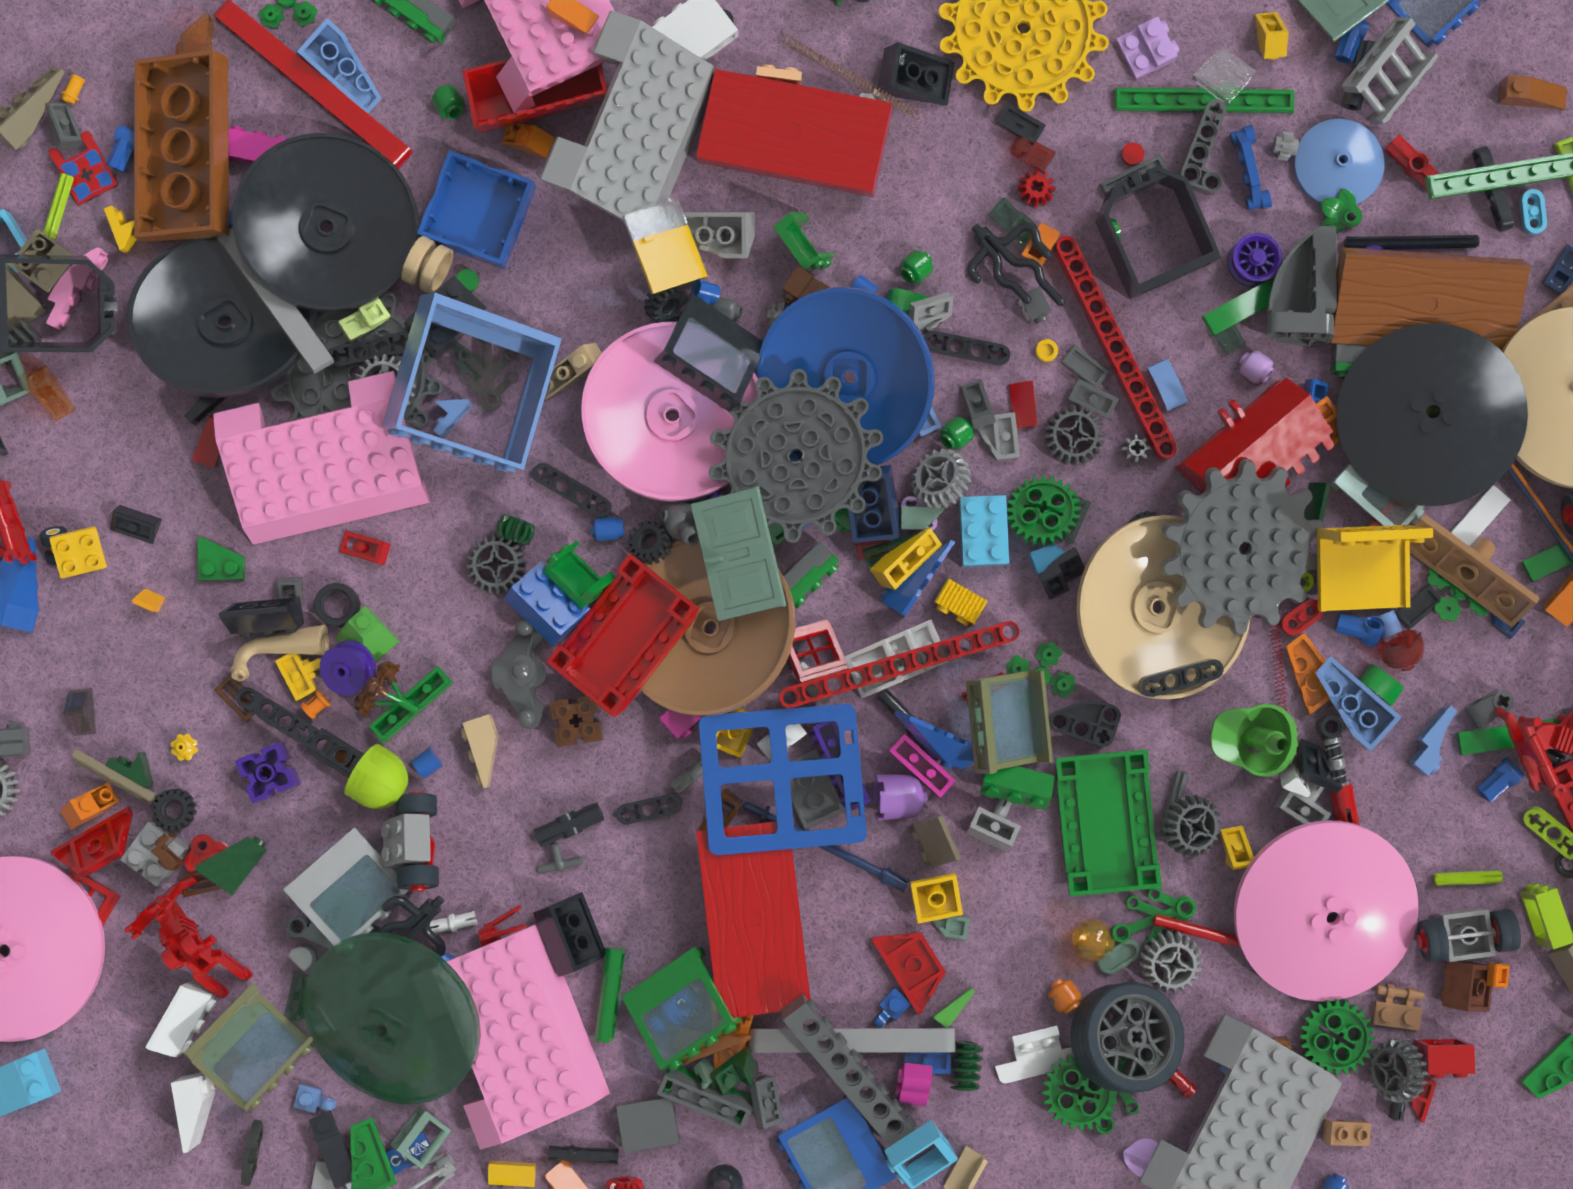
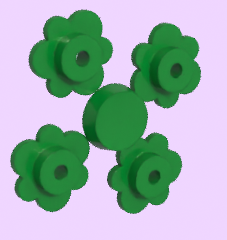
M277 0L279 5L272 6L271 4H266L265 9H261L258 16L262 19L263 26H270L276 29L279 27L280 22L284 20V15L281 14L282 7L290 8L293 6L294 13L292 18L297 20L300 26L304 27L308 22L313 23L315 21L314 16L318 10L315 6H310L308 1H304L301 4L296 3L297 0Z
M1430 568L1428 570L1430 575L1427 578L1428 584L1436 586L1437 589L1450 586L1449 592L1452 596L1448 599L1442 597L1439 601L1440 603L1434 606V610L1437 614H1440L1439 618L1441 620L1447 619L1450 622H1454L1458 619V614L1462 610L1458 606V600H1464L1468 595ZM1470 596L1468 597L1471 603L1469 609L1475 611L1477 616L1482 617L1487 612H1490Z
M1049 642L1048 644L1040 643L1036 658L1040 660L1043 667H1037L1033 671L1044 670L1045 686L1050 682L1051 686L1054 687L1052 691L1055 695L1059 694L1062 698H1068L1070 693L1076 690L1074 685L1075 677L1072 674L1066 675L1064 672H1060L1057 677L1051 678L1050 671L1045 668L1051 664H1058V658L1062 656V650L1056 647L1054 642ZM1018 655L1013 656L1011 662L1006 663L1007 674L1031 671V668L1028 667L1029 661L1027 659L1022 660ZM1026 688L1019 702L1022 706H1026V710L1029 711Z

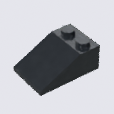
M899 42L884 48L878 84L879 92L881 93L884 90L883 94L887 92V95L891 94L895 98L947 106L954 62Z

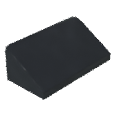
M119 505L113 510L110 530L153 544L162 519Z

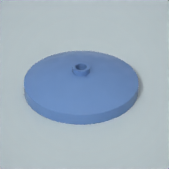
M1331 119L1312 127L1300 140L1297 154L1293 160V169L1298 185L1311 200L1318 204L1327 198L1338 199V194L1342 188L1352 192L1356 198V205L1360 204L1379 186L1385 166L1381 145L1374 134L1363 125L1347 119Z

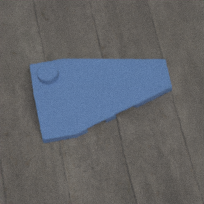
M326 18L296 54L359 107L369 113L382 98L345 34Z
M1329 656L1315 672L1351 735L1369 751H1372L1402 718L1332 656Z

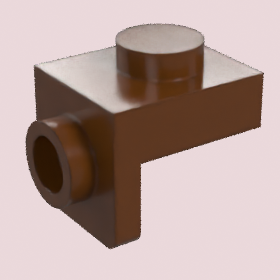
M174 833L161 835L154 843L156 847L151 851L159 859L157 861L159 865L171 871L179 869L184 863L168 847L177 837Z

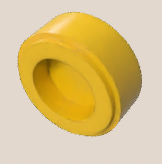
M1050 339L1041 340L1035 348V355L1042 362H1051L1058 354L1056 343Z

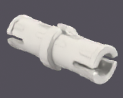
M475 911L456 916L455 914H450L447 918L432 920L430 927L439 925V927L432 929L436 934L450 930L457 932L459 928L477 926V919L467 921L469 918L476 917Z

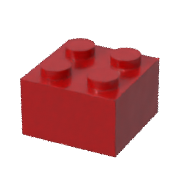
M1414 1039V1046L1418 1047L1417 1053L1424 1054L1421 1059L1422 1062L1428 1063L1424 1066V1071L1428 1072L1430 1078H1444V1074H1453V1077L1467 1078V1074H1476L1475 1046L1462 1039Z

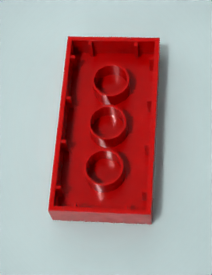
M715 69L696 158L702 164L874 198L893 106L891 102Z
M777 821L724 828V835L730 838L775 834L777 832ZM707 830L696 831L713 983L732 1017L781 1012V1009L802 994L809 1000L810 990L792 849L715 855L709 850ZM717 1010V1017L720 1020L722 1017Z

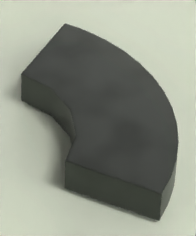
M254 1119L248 1136L241 1172V1185L244 1186L251 1185L257 1169L259 1149L264 1135L261 1120Z

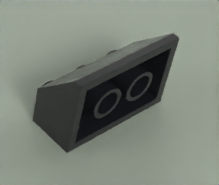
M300 597L236 602L219 613L221 621L230 634H239V637L251 636L253 632L269 635L275 633V630L291 633L297 631V628L304 624Z
M583 892L533 912L558 977L578 971L604 958L605 948Z

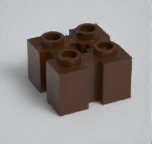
M798 266L783 287L784 302L790 306L798 299L810 293L830 287L823 282H819L813 275Z
M588 696L577 697V703L571 704L570 699L549 702L552 720H558L559 728L554 729L556 747L576 745L577 738H583L584 743L604 740L602 722L595 721V714L600 713L599 706ZM576 714H578V718L582 717L583 720L577 728L571 722Z

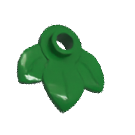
M1342 188L1338 194V199L1327 198L1319 202L1322 212L1327 217L1321 226H1336V233L1345 227H1356L1362 220V211L1356 206V198L1349 190ZM1353 212L1355 218L1351 221L1347 220V214Z

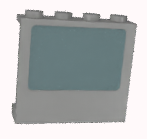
M354 827L285 887L281 893L287 900L290 898L336 948L335 952L338 955L341 951L346 954L356 945L353 940L359 935L364 938L374 929L371 926L373 922L377 919L381 922L391 913L390 910L385 912L381 908L387 899L393 896L408 898L406 893L409 890L397 888V873L392 868H384L382 857Z

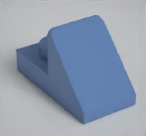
M467 399L435 401L448 414L441 416L436 421V428L433 431L444 439L473 405Z

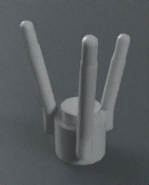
M441 1153L433 1157L428 1164L436 1162L433 1165L435 1171L408 1189H417L436 1176L441 1179L431 1189H438L457 1171V1166L451 1155L447 1154L444 1156ZM413 1164L410 1166V1169L418 1168V1166Z

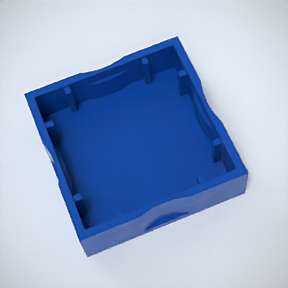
M449 150L438 177L436 191L427 205L417 235L434 240L438 246L444 245L454 252L505 270L537 187L533 180L506 170L491 168L476 159Z

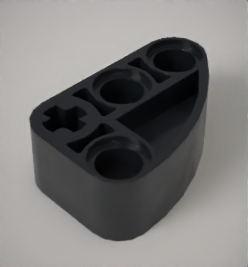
M1081 702L1062 707L1049 715L1050 729L1057 733L1095 746L1106 747L1114 740L1121 719V712L1118 707L1112 704ZM1108 708L1114 712V718L1110 722L1104 718V712ZM1056 715H1060L1064 719V724L1061 728H1057L1053 724V719ZM1078 723L1084 724L1086 728L1085 733L1081 736L1075 732V726ZM1103 730L1107 739L1102 740V743H1100L1097 733H1102Z

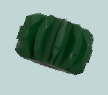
M504 514L497 521L495 533L499 537L526 546L530 544L534 537L535 526L522 519Z

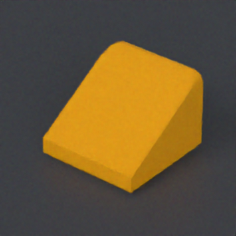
M144 589L133 598L132 602L149 611L159 612L165 597Z

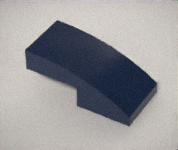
M1570 245L1565 246L1543 281L1545 285L1559 294L1567 290L1573 281V247Z

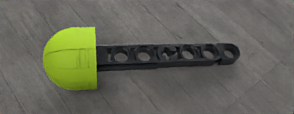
M244 687L237 692L236 700L241 708L252 715L255 712L260 720L306 747L305 751L348 777L349 779L345 787L346 796H349L365 807L383 809L394 805L401 795L405 793L408 785L406 767L397 755L385 747L375 744L364 754L324 728L319 730L271 699L265 698L253 688ZM245 693H252L254 696L253 701L249 704L241 702V698ZM263 705H271L273 709L269 715L264 716L260 714V709ZM284 716L292 719L288 727H281L279 725V720ZM296 724L302 731L308 729L309 736L301 738L300 733L295 730ZM320 740L329 741L330 746L327 750L320 751L317 749V744ZM341 751L349 754L348 760L343 763L336 761V756Z

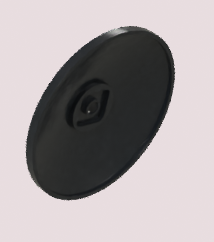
M310 133L286 139L266 150L244 174L238 186L233 204L232 223L234 238L239 254L247 269L274 296L291 305L312 311L340 312L351 310L370 303L386 294L402 278L404 263L418 238L419 219L415 198L399 169L372 146L360 140L339 134ZM322 223H330L333 226L332 231L329 233L322 232L320 230Z
M217 237L185 239L169 247L150 262L133 287L127 316L132 343L146 367L160 380L180 391L215 398L251 393L278 380L301 358L300 353ZM295 306L311 329L314 330L315 311ZM222 319L231 320V323L227 326L219 325Z
M1437 323L1404 327L1383 336L1370 345L1349 369L1339 391L1336 405L1338 439L1345 457L1360 478L1386 497L1401 503L1424 507L1456 504L1468 500L1492 486L1504 475L1516 459L1525 438L1528 421L1525 389L1521 378L1507 356L1492 342L1475 332L1454 325ZM1428 407H1437L1440 412L1437 418L1428 417L1426 413Z

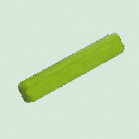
M64 173L60 174L43 233L53 240L56 239L74 180L72 176Z
M1498 870L1433 874V883L1437 886L1502 883L1503 881L1502 872Z

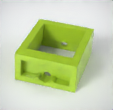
M1532 883L1526 885V890L1519 893L1537 945L1556 949L1573 943V933L1558 889L1548 887L1547 884L1539 885V883Z

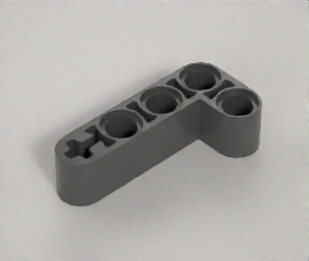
M1212 100L1204 108L1178 173L1184 176L1185 171H1192L1195 175L1194 180L1189 181L1192 190L1205 195L1214 194L1222 186V177L1218 173L1204 168L1226 114V105L1220 100ZM1214 107L1217 109L1216 113L1218 114L1213 118L1211 122L1208 120L1211 118V110ZM1201 129H1209L1211 138H1204L1201 135ZM1193 150H1200L1203 153V158L1200 160L1195 159L1192 154ZM1211 178L1215 181L1216 186L1214 189H1209L1206 186V179Z

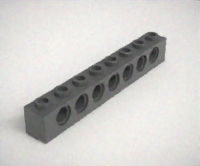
M804 994L800 995L781 1009L782 1019L889 1146H892L913 1132L917 1125L909 1114L906 1116L902 1112L903 1108L896 1098L892 1100L883 1082L878 1083L874 1079L875 1074L868 1065L864 1067L860 1062V1055L854 1048L852 1050L846 1045L847 1040L842 1033H836L832 1029V1022L826 1015L822 1017L818 1012L819 1007L812 998L808 1000ZM807 1020H814L812 1024H804ZM821 1037H828L825 1041H818ZM837 1053L842 1054V1055H841L840 1057H838V1058H833V1057H832L833 1055H835V1054H837ZM850 1070L856 1071L853 1074H846ZM863 1087H870L866 1091H861ZM878 1103H883L881 1107H874ZM891 1120H897L895 1123H888Z

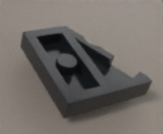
M1300 739L1296 749L1299 777L1338 793L1342 789L1341 782H1335L1332 778L1331 773L1334 770L1326 760L1321 747Z

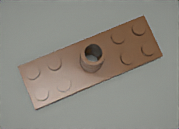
M1426 514L1414 525L1433 528V538H1424L1425 542L1410 543V553L1510 627H1513L1540 599L1536 594L1489 561L1496 550L1495 545L1489 539L1477 538L1470 547Z

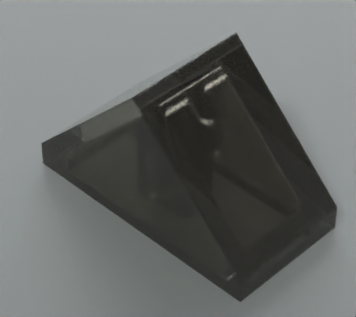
M93 688L70 690L68 692L63 714L73 736L96 733Z

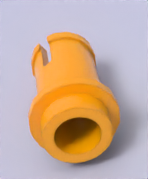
M72 74L65 90L61 91V99L71 105H74L75 101L78 102L79 99L77 97L85 80L80 76Z

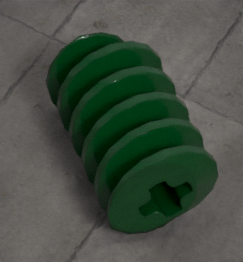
M955 1040V1043L961 1045V1048L955 1049V1053L959 1054L960 1057L953 1058V1061L958 1063L959 1067L952 1068V1071L958 1073V1076L951 1077V1080L957 1082V1085L950 1086V1088L958 1091L978 1090L980 1085L974 1081L981 1079V1076L976 1072L980 1071L982 1067L976 1062H981L983 1058L977 1053L983 1052L984 1048L975 1042Z

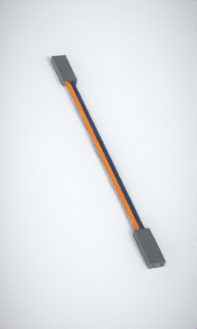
M1512 463L1507 471L1573 562V546L1515 464Z

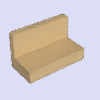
M965 1145L958 1157L959 1160L955 1162L943 1184V1187L946 1189H973L988 1162L984 1155Z

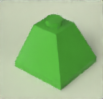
M364 606L348 620L335 637L340 643L351 640L363 644L373 655L375 663L400 642L375 612L367 606Z

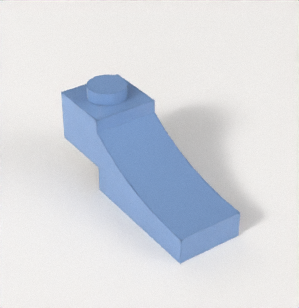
M1451 705L1444 706L1416 739L1422 747L1408 764L1421 775H1433L1440 767L1439 762L1443 759L1439 755L1442 739L1448 725L1458 712Z

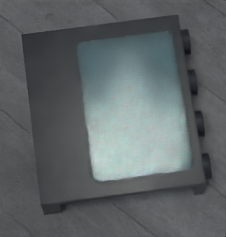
M692 293L681 305L679 311L682 313L664 350L655 358L654 362L700 392L703 396L718 404L721 408L730 412L741 402L760 361L761 356L759 353L763 341Z

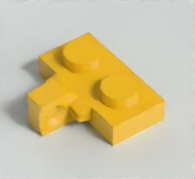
M287 654L275 661L296 701H300L318 690L313 679L317 677L315 672L320 670L321 659L317 658L310 662L309 659L302 660L300 654Z

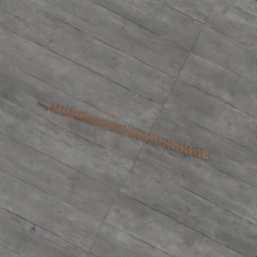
M798 43L796 47L793 49H796V51L800 52V49L803 47V43L801 44L799 50H797V47L799 46ZM805 45L802 52L803 55L807 56V53L810 51V47L808 48L806 54H804V51L807 48V45ZM812 49V51H811V53H810L809 56H810V59H813V61H816V60H814V57L816 56L817 51L814 53L813 58H811V55H812V53L814 52V49ZM824 55L821 57L820 62L817 61V63H820V65H823L821 64V61L823 60ZM831 59L828 61L827 66H824L827 67V69H830L828 68V65L830 64ZM837 63L836 66H835V68H834V70H831V71H834V73H838V72L840 71L842 65H840L838 71L835 72V69H836L837 66H838V63ZM844 67L843 70H842V72H841V74H838V75H841V77H845V76L847 75L849 69L846 71L845 75L842 76V73H843L844 70H845V67ZM851 71L850 74H849V76H848V78H845V79H848V81H852V80L854 79L856 73L853 75L852 79L849 80V77H850L851 74H852V71ZM858 75L857 78H856V80H855V82H852V83H855V85H860V83H861L863 77L860 79L859 83L856 84V81H857L858 78H859V75ZM864 80L861 86L863 90L867 89L868 85L870 84V81L867 83L866 87L863 88V85L866 83V80ZM875 86L873 92H871L873 93V96H875L874 91L876 90L877 86ZM882 90L880 96H878L880 97V100H882L881 95L883 94L884 90ZM897 98V99L895 100V102H894L893 105H894V108H897V109H898V107H899L900 103L902 102V100H900L899 103H898V106L895 107V103H896L897 100H898V98ZM904 102V103L902 104V107L900 108V109H901V112H905L906 109L908 108L909 104H907L905 110L902 111V108H903V106L905 105V102ZM912 106L910 107L909 111L905 113L908 114V116H911L909 115V112L911 111Z

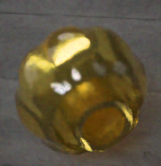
M1093 918L1081 922L1079 928L1074 927L1071 946H1075V954L1081 960L1095 963L1102 960L1108 951L1113 952L1115 939L1111 938L1109 928L1103 921Z

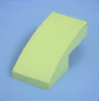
M378 298L359 307L357 312L338 321V325L349 342L352 343L388 320L390 314Z

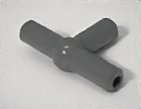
M552 843L550 848L554 862L537 865V872L542 874L551 871H563L566 868L582 865L583 860L581 856L563 860L559 843Z

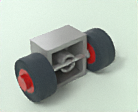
M421 791L403 794L395 803L396 817L383 821L381 835L383 837L381 856L384 861V868H397L398 889L424 892L425 889L439 886L438 866L422 865L430 861L429 818L437 815L436 795Z
M1476 907L1434 913L1435 918L1421 920L1417 925V943L1423 958L1427 962L1441 960L1452 962L1496 956L1495 950L1501 953L1516 951L1521 946L1520 926L1515 913L1511 909L1489 912V909Z

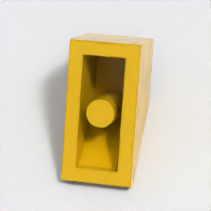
M1278 12L1255 14L1259 50L1263 58L1275 60L1279 57H1286L1289 31Z

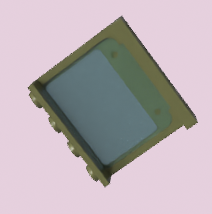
M1044 670L1023 671L966 681L975 773L993 774L997 773L998 769L1034 762H1053Z
M252 983L186 1050L184 1057L239 1108L247 1113L250 1109L254 1111L263 1102L261 1097L267 1091L271 1093L280 1084L277 1080L283 1074L287 1076L297 1066L294 1062L300 1056L303 1058L307 1056L313 1049L311 1044L314 1039L311 1036L308 1038L265 999L259 993V989Z

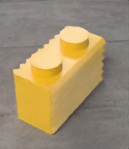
M948 578L933 603L937 605L936 610L945 615H948L949 612L957 616V622L967 627L969 624L974 625L987 600Z

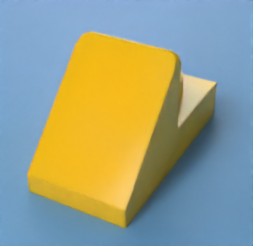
M113 205L104 208L119 250L129 254L137 240L134 238V221L127 223L123 211H119Z
M1243 825L1220 829L1222 831L1220 837L1226 852L1225 864L1233 870L1248 867L1254 856Z

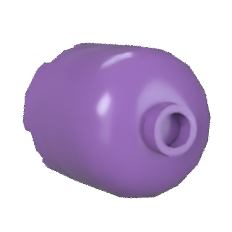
M908 774L874 775L877 781L872 783L873 804L877 803L878 812H874L876 820L912 818L920 813L923 808V802H927V790L922 788V784L917 777Z

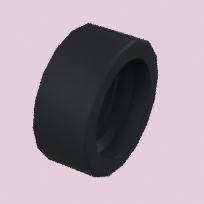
M332 583L325 585L319 590L315 597L314 608L316 615L322 622L331 626L342 627L360 611L361 603L354 589L345 584ZM336 591L346 594L351 603L349 612L341 618L329 616L324 608L327 596Z

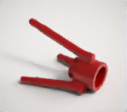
M520 905L494 921L484 924V929L478 931L482 947L500 940L503 935L526 928V924L499 931L498 927H494L521 910L522 907Z

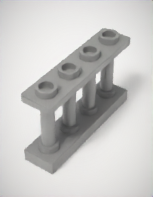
M1396 17L1341 85L1345 92L1361 93L1374 109V112L1368 118L1371 123L1385 124L1390 120L1394 111L1405 101L1406 96L1418 85L1419 80L1438 58L1436 52H1422L1409 35L1411 29L1416 24L1412 18ZM1401 42L1404 43L1415 58V61L1409 68L1406 67L1395 52ZM1387 59L1391 61L1402 76L1395 86L1382 70V66ZM1374 76L1388 93L1381 103L1368 87V83Z

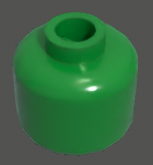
M454 86L438 87L431 99L432 105L444 119H456L463 113L465 102Z
M920 250L912 251L900 262V275L908 283L919 284L933 271L931 256L927 252Z
M954 417L940 430V440L949 450L962 449L974 437L973 425L966 418Z

